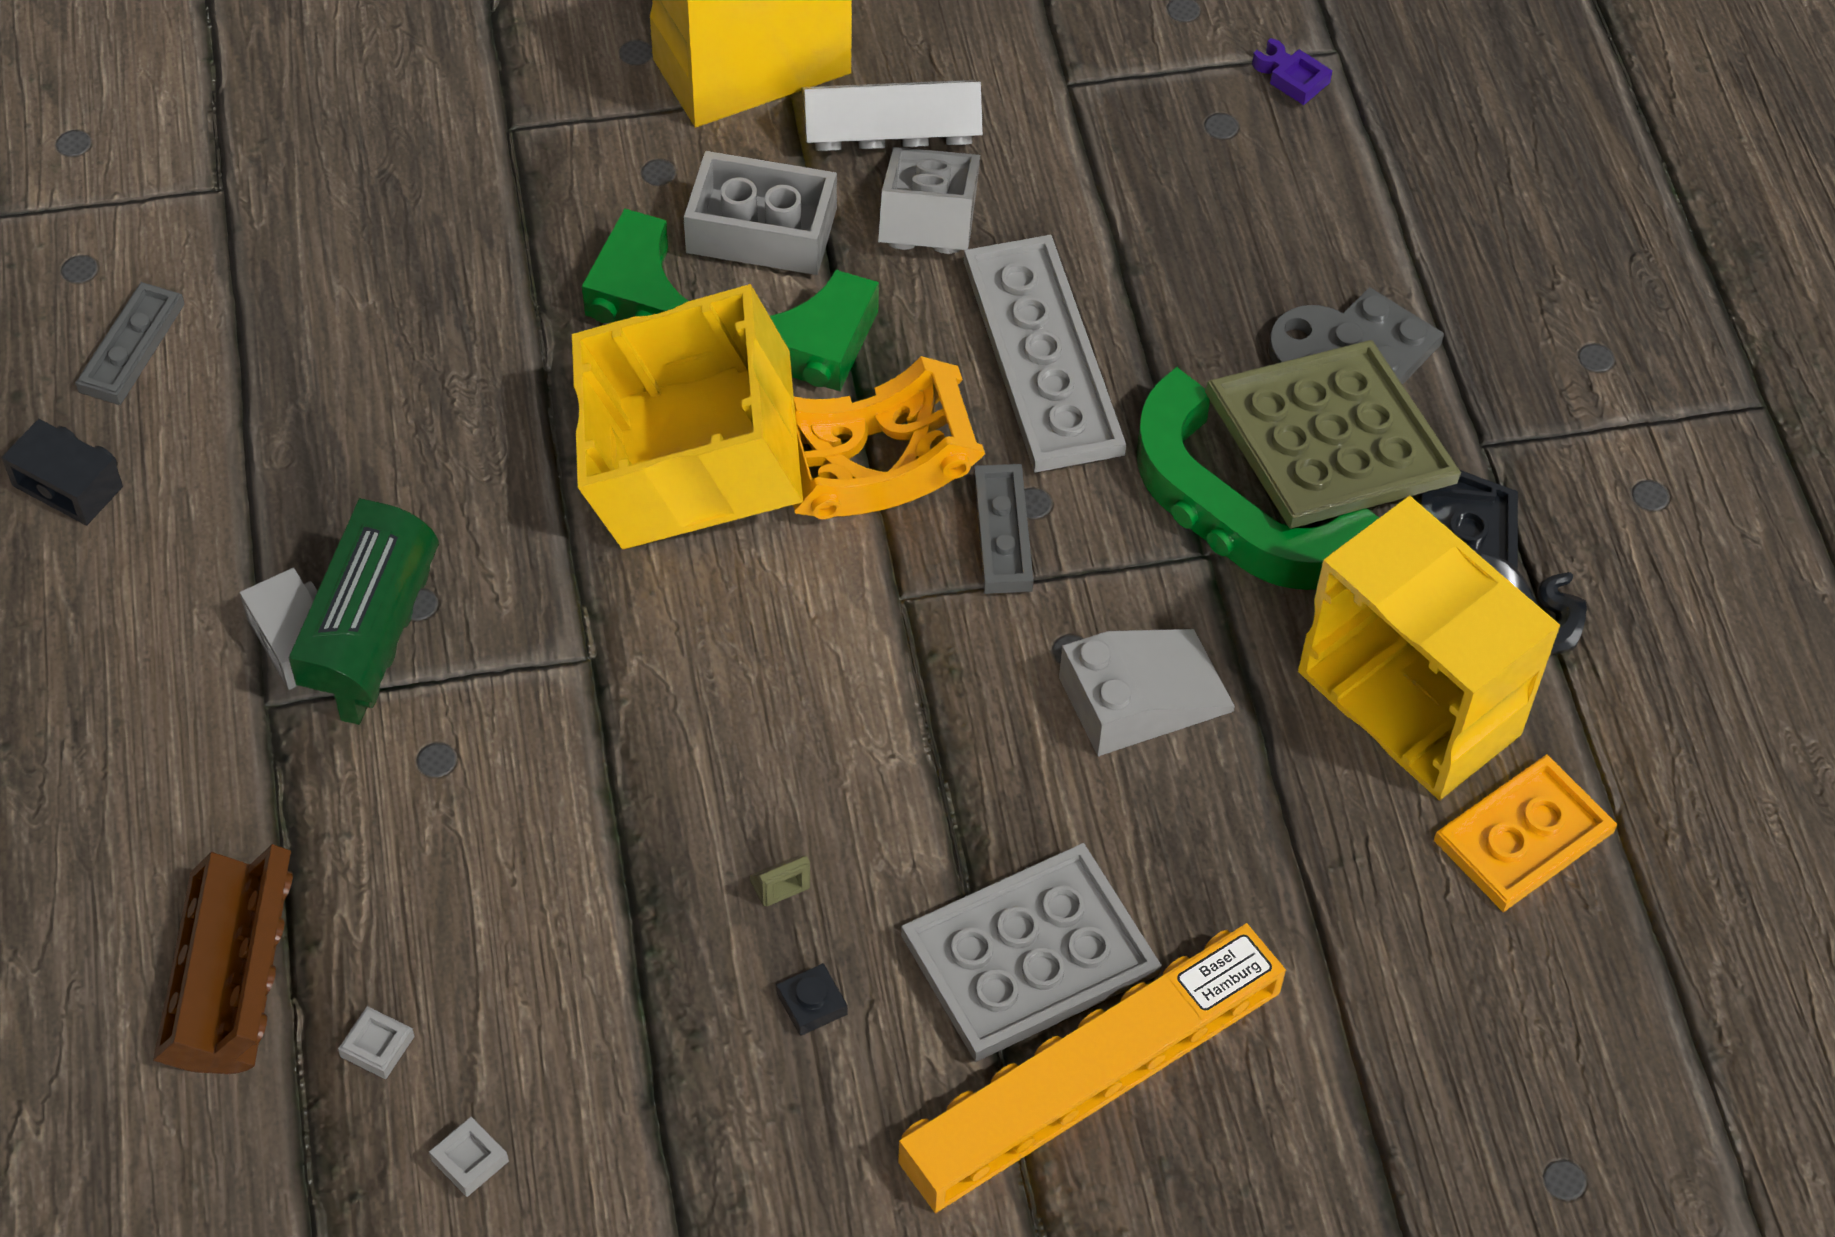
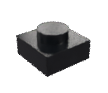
M824 963L776 984L777 995L800 1036L848 1015V1005Z

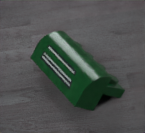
M361 498L358 499L288 657L297 686L334 694L341 721L360 725L367 707L373 708L377 702L380 683L386 669L394 661L397 643L403 629L411 621L415 600L420 589H423L426 585L430 565L439 546V540L434 531L417 516L392 505Z

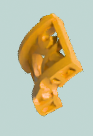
M920 356L904 372L888 382L875 387V396L852 403L850 396L830 399H809L794 396L803 502L793 505L794 512L801 515L815 516L818 519L877 512L916 500L941 488L952 480L966 475L971 467L985 455L983 445L976 442L958 384L963 380L959 367ZM940 401L942 409L935 412V404ZM948 424L951 436L947 437L944 436L942 431L937 430ZM883 431L893 439L910 440L900 459L888 472L872 470L850 460V458L863 449L868 435ZM850 439L848 442L842 444L841 440ZM802 444H809L813 450L804 451ZM821 466L818 469L819 477L812 479L809 467Z

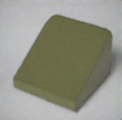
M796 856L750 875V882L763 906L768 907L809 889L810 861L807 856Z

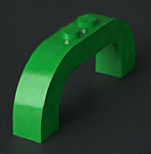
M1178 367L1174 368L1150 392L1141 414L1137 443V464L1145 487L1159 505L1168 511L1180 526L1186 529L1190 528L1208 542L1215 553L1220 556H1226L1249 574L1268 583L1286 588L1316 590L1323 560L1379 519V517L1365 508L1340 515L1323 526L1292 529L1269 517L1194 460L1185 449L1184 441L1207 422L1210 399L1205 393L1206 388Z

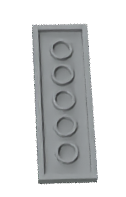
M1052 235L964 250V264L1034 473L1125 456L1126 442Z

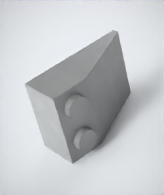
M893 147L881 193L878 242L889 243V246L902 250L912 249L915 245L933 247L935 251L945 254L967 250L972 230L980 155Z
M1194 629L1106 631L1062 646L1059 679L1097 756L1234 712L1235 706Z

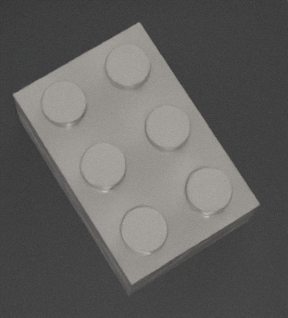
M705 151L684 215L686 253L818 275L837 210V173Z

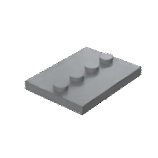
M1084 843L901 926L903 940L975 1062L1119 995L1138 983L1157 977L1161 971V964Z

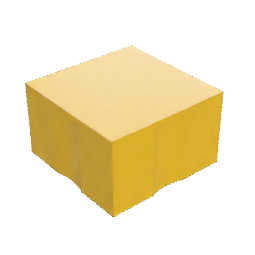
M652 0L650 25L653 60L695 128L802 91V87H814L851 74L852 0Z
M751 284L691 300L662 313L634 316L572 334L574 389L579 403V419L576 429L578 489L622 550L803 502L790 351Z
M1409 495L1323 560L1314 599V621L1311 629L1306 634L1298 673L1343 714L1367 731L1383 747L1388 755L1440 801L1522 735L1560 624Z

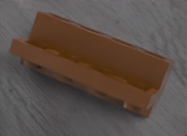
M271 844L251 864L210 852L190 872L153 1061L191 1072L236 1074L247 1071L255 1066L258 1045L267 1025V1015L264 1013L267 995L276 975V967L273 965L275 950L284 930V919L281 918L284 900L289 893L293 879L292 872L287 871L291 850Z

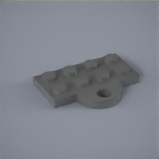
M1369 287L1344 313L1321 305H1304L1285 312L1278 318L1272 328L1269 355L1272 363L1277 364L1373 340L1403 385L1441 345L1444 333ZM1289 330H1300L1306 333L1308 337L1294 339L1288 336L1286 332Z

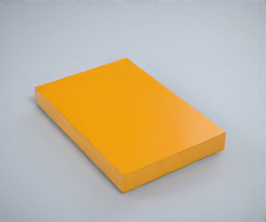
M1546 754L1438 830L1434 842L1502 912H1505L1613 834L1617 823Z

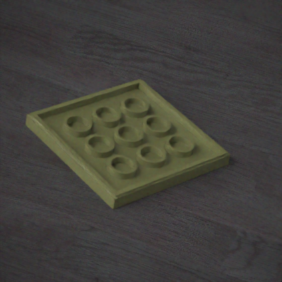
M1373 340L1207 382L1205 393L1289 529L1458 483L1461 474L1460 470Z

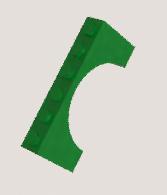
M624 208L582 285L585 316L594 318L601 323H613L634 316L662 313L689 301L672 286L662 268L669 250L666 220ZM835 270L828 283L808 301L788 311L770 315L771 320L790 351L792 378L806 381L816 387H826L841 391L877 316L879 282Z

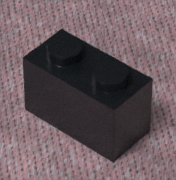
M39 418L1 457L13 487L86 526L123 488L117 469V460L107 449L101 446L92 447L79 440L66 427L58 426L56 428Z

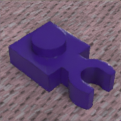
M1270 38L1267 41L1266 54L1269 56L1256 50L1253 53L1252 66L1261 73L1272 74L1271 85L1302 105H1305L1331 82L1333 70L1300 49L1292 55L1286 53L1285 47L1280 41Z

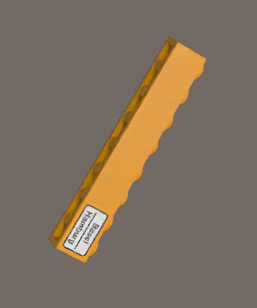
M1247 923L1233 932L1229 930L1221 931L1210 939L1203 951L1190 959L1188 956L1176 959L1165 969L1163 976L1148 985L1145 982L1136 984L1123 995L1120 1003L1107 1011L1097 1009L1091 1012L1080 1022L1078 1029L1064 1038L1054 1036L1048 1039L1036 1050L1032 1058L1018 1066L1016 1063H1011L1003 1067L993 1076L991 1083L976 1093L966 1091L960 1094L948 1105L944 1113L933 1120L921 1119L912 1124L903 1133L902 1139L899 1140V1165L936 1214L1279 995L1286 969Z

